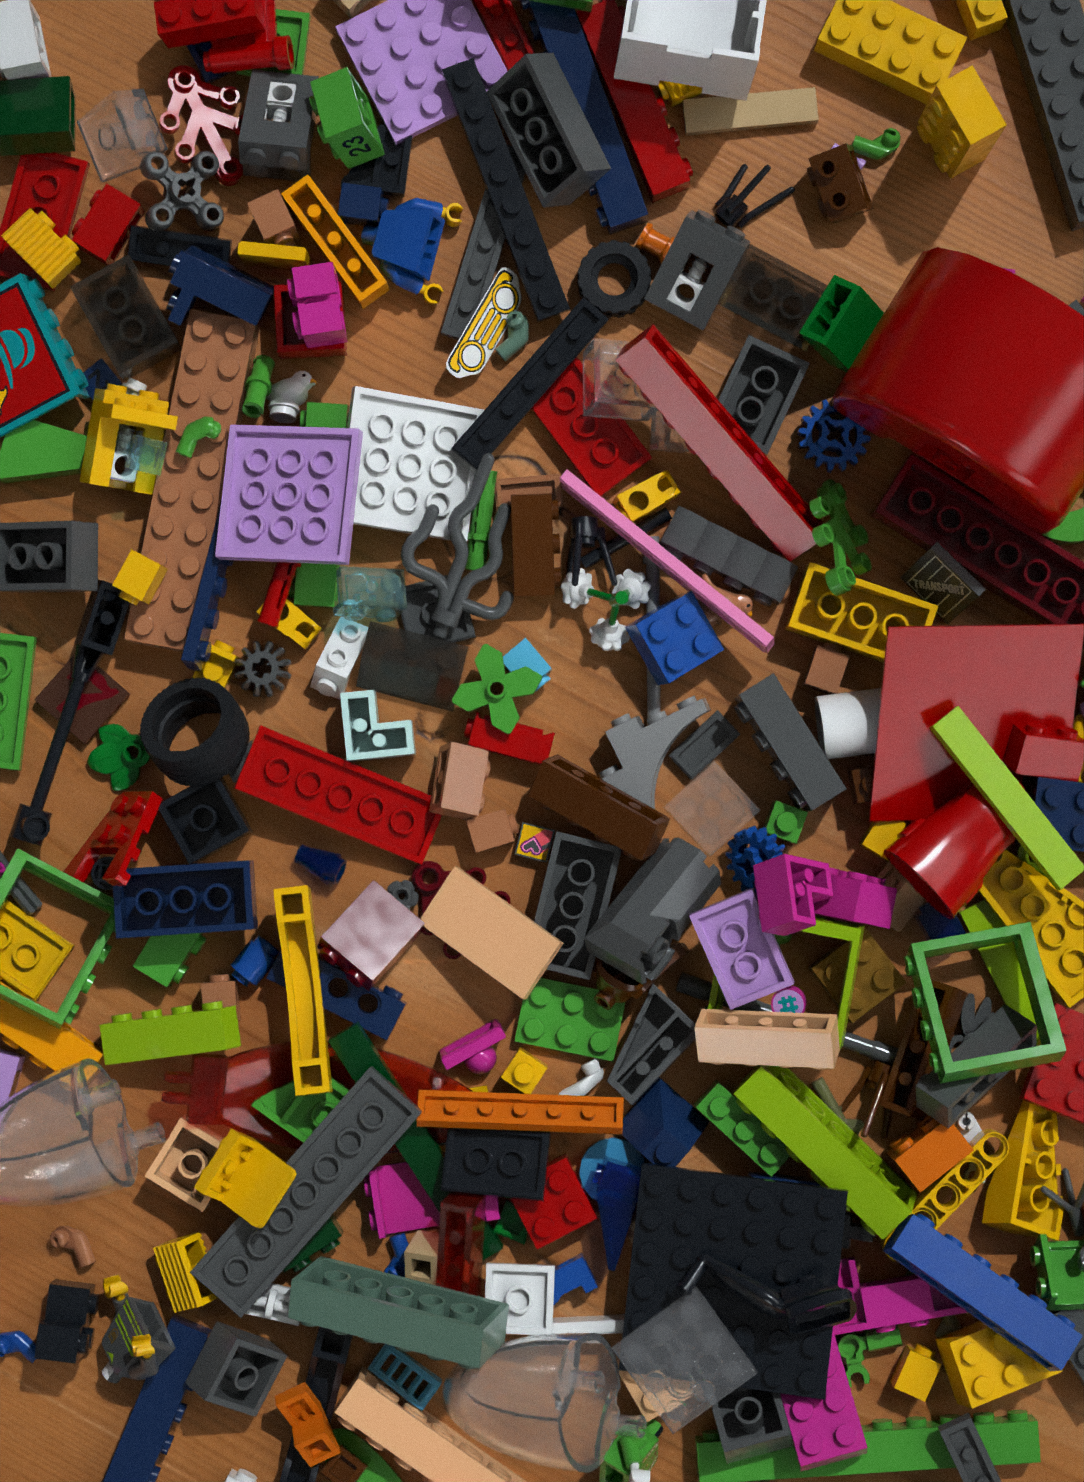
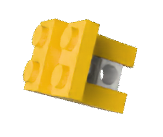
M108 383L106 389L95 388L79 482L153 495L165 429L176 430L178 416L167 415L169 402L158 400L159 393L139 390V395L136 396L126 394L127 387ZM121 425L133 426V427H135V429L132 430V429H130V428L123 427V426H121ZM122 456L126 461V468L121 474H118L115 470V462Z

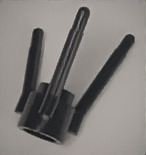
M743 164L723 196L715 203L717 208L713 213L726 227H736L737 225L742 229L750 220L792 194L795 188H787L745 214L748 206L743 201L761 182L771 167L770 165H765L738 196L734 194L731 197L748 168L746 164Z
M579 516L571 519L566 575L568 572H572L573 586H577L579 581L581 549L594 547L596 540L599 542L611 584L616 586L618 583L605 539V528L598 527V519L595 517Z

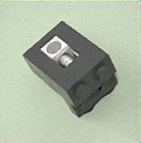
M252 69L238 140L240 164H243V175L288 181H299L307 174L311 176L310 149L316 114L309 100V97L313 96L310 82L318 79L319 76Z
M691 210L686 215L644 299L704 330L738 265L744 259L751 241L745 239L746 235L741 230L732 226L724 228L715 223L716 219L711 214L702 210H698L697 213ZM691 254H694L696 260L692 261V267H689V273H686L683 270ZM707 262H709L714 267L704 283L701 279H703V273H706V267H709L707 265ZM679 285H690L694 289V297H684L679 291Z

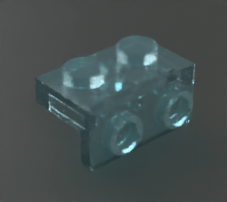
M340 566L336 570L339 603L333 608L334 616H344L349 621L369 617L376 618L379 622H390L395 620L407 608L404 569Z

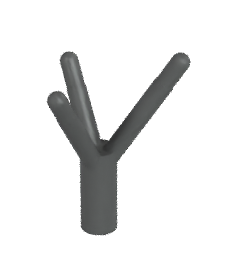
M1064 1168L1062 1174L1069 1203L1046 1186L1041 1187V1192L1068 1212L1074 1236L1082 1237L1084 1236V1219L1081 1207L1084 1202V1183L1075 1200L1069 1170Z

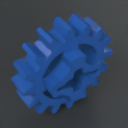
M826 399L821 403V410L814 405L810 407L809 411L812 418L803 416L801 422L806 425V428H799L797 431V435L805 438V440L799 442L798 448L808 449L804 459L808 460L814 457L816 459L814 468H819L822 463L826 464L828 473H831L834 465H838L841 472L845 471L847 461L855 466L858 463L855 454L864 456L867 452L861 444L869 443L871 440L870 436L863 435V432L867 429L839 413L834 406L829 405ZM836 414L844 417L845 419L834 420L831 419L829 415ZM814 424H816V428L819 431V439L815 443L812 440ZM854 428L856 439L852 448L848 438L849 432ZM829 430L831 432L838 430L841 433L838 441L836 439L832 441L827 439L830 433ZM824 451L836 452L840 457H829L822 453Z
M756 826L744 829L734 834V839L727 843L732 849L725 853V856L732 860V863L727 865V869L734 870L735 875L732 880L734 882L739 880L742 883L740 889L742 892L754 888L757 895L754 884L753 865L780 856L785 849L784 844L777 845V835L775 833L767 836V829L765 827L757 830Z

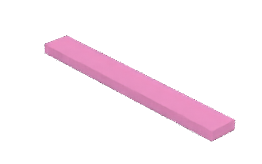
M568 469L561 475L560 483L563 490L687 591H692L698 600L762 652L768 653L775 645L774 637Z

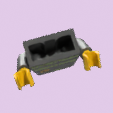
M119 1275L104 1278L103 1290L107 1298H112L115 1314L111 1325L102 1338V1346L109 1359V1362L102 1370V1375L106 1380L115 1384L122 1377L141 1381L156 1375L159 1372V1365L176 1347L155 1303L129 1297L127 1293L128 1286L121 1282Z

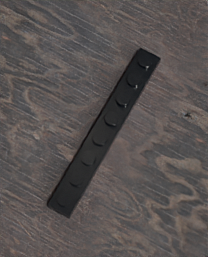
M471 58L442 69L443 79L537 322L568 312L570 307L474 59Z

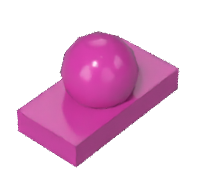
M494 1019L441 1048L439 1054L445 1068L448 1070L464 1061L469 1071L480 1075L488 1073L496 1064L497 1059L492 1045L506 1038L499 1020Z

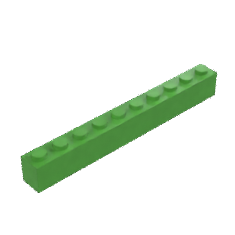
M1011 1410L1007 1412V1416L994 1417L992 1412L973 1414L972 1421L993 1465L1041 1462L1038 1421L1032 1414H1028V1411ZM945 1414L939 1416L940 1420L926 1421V1417L913 1416L907 1417L904 1423H892V1419L886 1418L872 1420V1425H861L868 1447L867 1454L805 1471H800L794 1446L726 1464L717 1429L705 1430L702 1432V1436H695L699 1482H744L956 1468L938 1426L960 1417V1415Z

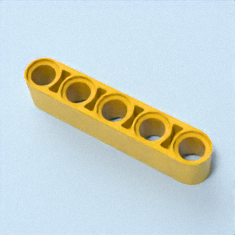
M985 1129L979 1132L969 1142L974 1151L917 1196L913 1210L909 1215H915L920 1211L928 1212L929 1219L934 1222V1229L937 1230L1006 1158L1009 1153V1143L1005 1136L993 1129ZM990 1137H997L1000 1144L999 1149L994 1154H986L983 1148L984 1142ZM966 1162H974L976 1165L974 1176L969 1179L962 1178L960 1176L961 1166ZM941 1187H951L953 1192L951 1200L947 1203L937 1202V1191ZM895 1229L884 1240H880L882 1249L887 1244ZM886 1254L890 1259H892L893 1261H896L895 1259H893L892 1257H890L888 1254Z

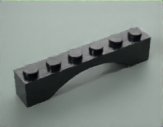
M319 1326L306 1384L320 1401L329 1424H331L353 1335H338L333 1333L331 1329ZM293 1434L279 1482H316L320 1463L312 1467L307 1464L294 1447Z

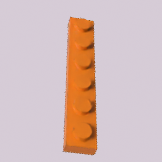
M419 1090L418 1107L422 1110V1113L417 1117V1127L623 1134L624 1097Z

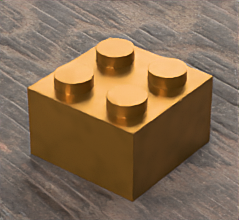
M864 928L848 1021L854 1023L907 983L866 928ZM843 940L808 966L837 1007H839L850 941Z

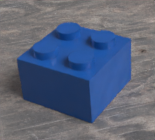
M692 591L677 595L625 627L657 685L671 683L725 650Z

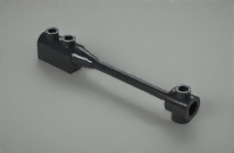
M98 580V591H91L74 642L76 645L71 676L73 680L30 806L22 803L19 804L9 834L11 837L42 846L44 838L50 831L52 813L44 811L43 808L85 684L90 680L103 655L113 654L130 602L119 597L121 590L112 586V583Z

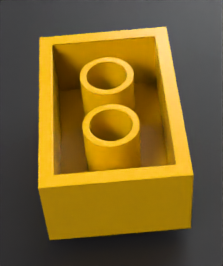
M981 1321L935 1339L957 1404L971 1409L1063 1372V1370L1049 1371Z

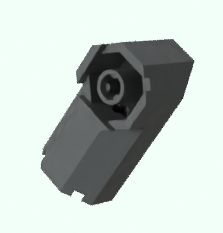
M679 837L673 838L669 843V838H664L659 844L656 853L648 857L584 937L587 952L641 984L647 983L646 978L651 981L656 979L673 957L675 950L670 948L672 940L674 939L679 942L682 933L691 923L690 913L702 909L721 885L719 869L714 864L709 868L703 862L707 856L702 850Z

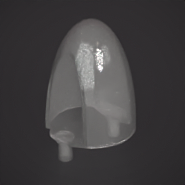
M86 1058L48 1074L24 1087L0 1104V1205L16 1207L59 1205L87 1200L128 1188L134 1184L137 1177L139 1151L165 1143L166 1137L164 1135L166 1134L160 1122H155L150 1126L133 1131L126 1118V1108L122 1095L119 1094L121 1093L119 1084L115 1079H111L104 1068L93 1059Z
M548 1333L507 1340L480 1369H466L457 1364L445 1378L442 1388V1401L445 1410L453 1422L467 1435L499 1453L539 1466L583 1473L594 1471L607 1457L617 1435L643 1438L645 1432L639 1431V1429H646V1419L643 1415L620 1414V1409L617 1406V1394L621 1384L616 1357L607 1340L596 1333Z

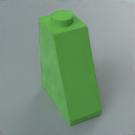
M32 420L5 435L0 450V482L6 484L81 474L87 436Z

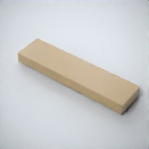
M815 87L749 93L746 101L721 96L683 100L686 135L813 124L819 121Z

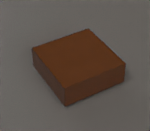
M340 1445V1453L329 1459L320 1471V1474L330 1482H357L368 1468V1465L345 1446Z

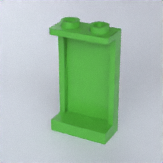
M1039 1234L1034 1246L1030 1247V1262L1032 1267H1036L1038 1274L1036 1279L1037 1297L1042 1298L1048 1305L1046 1308L1048 1311L1084 1309V1271H1080L1077 1264L1078 1254L1084 1246V1240L1048 1242L1046 1234Z

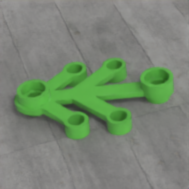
M828 479L817 489V498L811 500L809 506L812 514L817 519L830 514V520L813 528L812 536L819 547L833 542L835 568L826 572L825 579L830 591L834 595L839 596L850 591L856 583L853 571L846 565L845 552L857 575L871 571L872 565L869 557L864 552L858 554L855 547L862 546L869 541L865 528L862 525H854L845 507L847 494L844 487L840 483Z

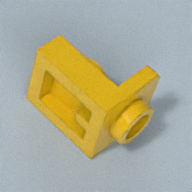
M216 640L214 645L211 644L209 660L203 662L201 671L195 670L192 678L210 679L226 689L236 667L235 661L240 659L232 654L235 648Z

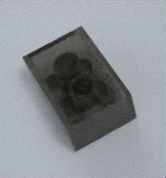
M129 254L70 286L110 360L124 381L182 350L181 344Z

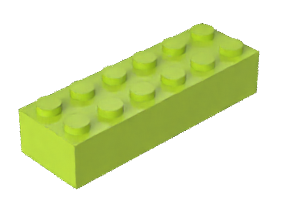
M757 1065L743 1078L734 1092L739 1107L747 1114L753 1113L762 1122L761 1127L770 1137L774 1139L778 1137L787 1146L785 1149L792 1159L798 1163L802 1161L812 1170L810 1172L811 1176L819 1185L848 1190L846 1210L850 1211L852 1209L861 1218L860 1223L868 1233L873 1236L877 1234L884 1240L912 1212L918 1193L789 1068Z

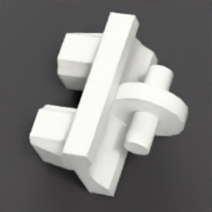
M271 1283L245 1313L299 1326L300 1321L288 1318L291 1287Z

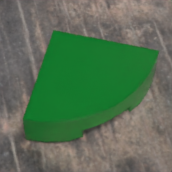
M506 1199L494 1232L525 1245L527 1230L514 1204Z

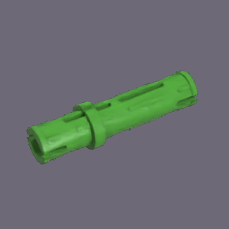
M491 470L481 499L472 511L470 532H468L467 538L469 540V554L465 570L473 571L487 563L488 536L491 529L497 471Z

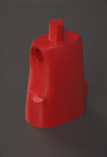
M969 780L952 798L929 816L912 820L908 826L897 834V839L884 850V855L928 904L944 917L953 919L963 905L968 904L978 890L981 889L983 879L992 865L1016 838L993 807Z

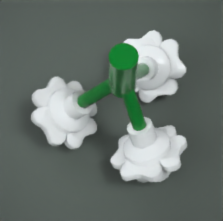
M580 568L577 586L572 585V572H568L566 578H564L561 584L563 603L569 604L571 608L575 609L580 604L586 605L591 597L607 600L612 606L610 617L606 620L603 618L598 619L597 624L589 629V633L593 635L591 642L597 644L602 650L619 651L623 644L629 642L630 637L625 629L626 626L619 624L617 615L621 605H628L633 609H637L640 607V603L644 604L649 601L648 592L652 585L650 582L645 581L646 575L643 572L637 573L631 569H626L623 575H616L618 583L613 588L612 594L595 590L591 584L592 575L585 573L583 568Z

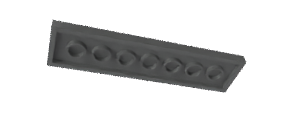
M371 1065L286 1162L296 1170V1177L265 1226L258 1229L239 1216L190 1273L242 1318L417 1119L422 1110Z

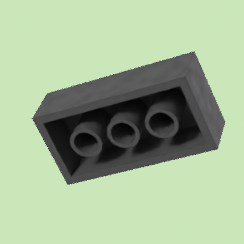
M554 53L525 54L486 91L543 208L570 205L611 169Z
M774 673L734 698L737 702V705L733 707L743 724L749 721L756 732L751 735L753 741L761 752L767 750L773 759V762L769 765L778 780L785 779L791 790L787 794L796 808H803L806 812L812 811L847 789Z
M556 831L534 922L564 943L547 970L590 980L596 956L587 952L584 937L608 909L622 849L619 847Z

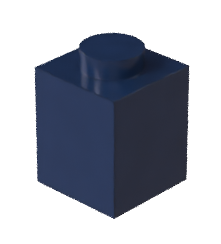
M342 182L338 216L344 224L379 226L381 214L388 210L389 199L384 198L382 188Z

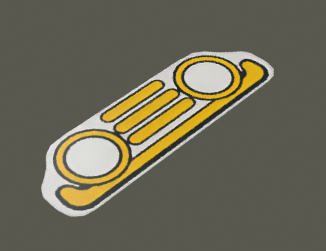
M504 267L498 271L449 355L446 368L456 378L476 375L482 371L508 327L506 322L507 315L512 311H517L521 303V293L518 276L511 269Z

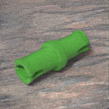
M258 355L256 359L254 358L251 376L245 382L246 396L242 405V411L251 418H258L261 414L263 415L266 397L270 395L272 390L270 380L275 362L267 355Z

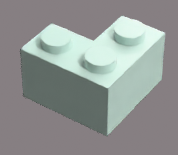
M375 690L340 693L347 761L354 762L416 755L412 720L379 723Z

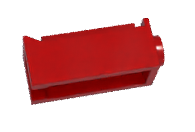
M476 712L475 719L468 718L464 737L469 739L468 746L541 765L543 760L549 758L555 733L543 735L544 730L517 723L512 733L506 734L492 726L491 716L485 715L484 719H481L480 713Z

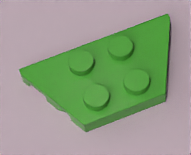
M331 1077L333 1092L295 1096L293 1079L258 1097L252 1102L251 1106L304 1143L349 1092V1089Z

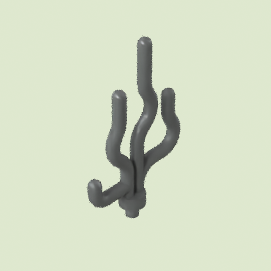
M485 453L482 456L466 499L454 508L449 517L447 528L450 540L455 548V558L447 579L436 570L419 564L414 557L416 548L429 537L439 514L437 505L431 504L426 508L419 528L406 538L402 546L401 560L405 569L413 576L430 582L438 590V602L431 619L437 621L433 634L442 638H446L450 626L457 628L463 611L482 619L493 621L505 616L514 600V595L510 591H504L501 594L499 602L495 607H489L468 599L473 586L494 575L502 563L503 549L501 539L511 514V506L507 503L499 506L489 532V560L484 566L471 571L461 580L469 554L467 541L462 534L461 523L476 508L481 499L495 461L491 453Z

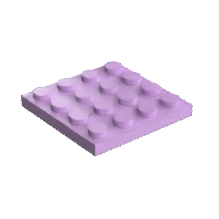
M387 0L335 26L336 32L384 125L387 126L395 146L404 142L405 138L411 135L413 138L457 116L441 73L442 69L473 58L486 91L508 72L471 0Z
M230 425L215 557L219 560L349 565L363 432L359 428Z

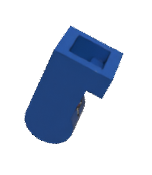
M582 1253L555 1266L554 1305L563 1294L581 1285L585 1293L598 1287L597 1281Z

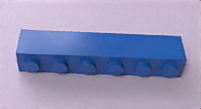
M922 1214L908 1215L897 1226L883 1248V1252L1049 1371H1062L1083 1336L1074 1330L1076 1325L1071 1320L1060 1314L1055 1316L1046 1309L1048 1305L1042 1299L1032 1294H1029V1296L1018 1289L1019 1284L1005 1274H1001V1276L990 1269L991 1264L986 1259L977 1254L971 1256L962 1249L963 1244L957 1238L949 1234L942 1235L934 1229V1222Z

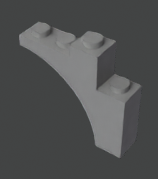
M694 695L676 704L679 709L678 711L667 716L664 710L647 718L646 720L649 725L646 727L640 716L631 719L629 713L611 721L613 728L605 731L623 768L619 770L617 764L598 773L600 778L655 809L656 783L663 760L677 737L692 722L711 711L706 698L697 701Z

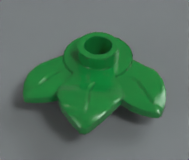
M108 724L100 727L98 731L103 744L96 747L90 753L87 764L96 772L110 774L111 786L114 791L127 789L138 781L140 768L149 762L150 756L144 748L140 735H131L119 724ZM131 746H135L138 749L139 754L137 757L131 756L129 752Z

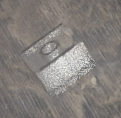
M144 88L113 91L77 121L101 182H107L140 169L142 158L149 152L158 151L164 154L168 150Z

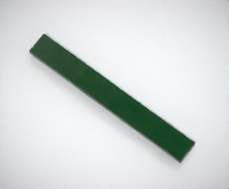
M359 1021L329 1038L328 1042L355 1083L372 1065L407 1096ZM416 1119L395 1142V1145L475 1266L502 1250L503 1243L494 1232L490 1223L486 1221V1217L471 1194L441 1191L445 1154L427 1127H417Z

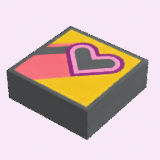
M522 822L514 855L547 863L555 830Z

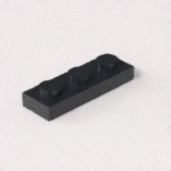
M132 225L128 260L171 266L176 254H179L181 250L186 251L193 245L230 264L232 240L171 230L156 232L149 229V227Z

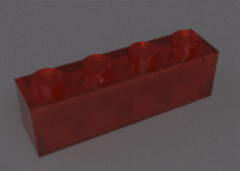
M450 1193L441 1202L436 1286L480 1297L486 1196Z

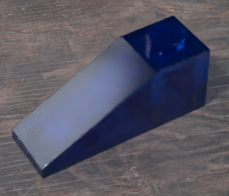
M605 1156L603 1164L597 1163L592 1183L596 1184L595 1191L607 1267L609 1270L615 1271L638 1201L641 1167Z

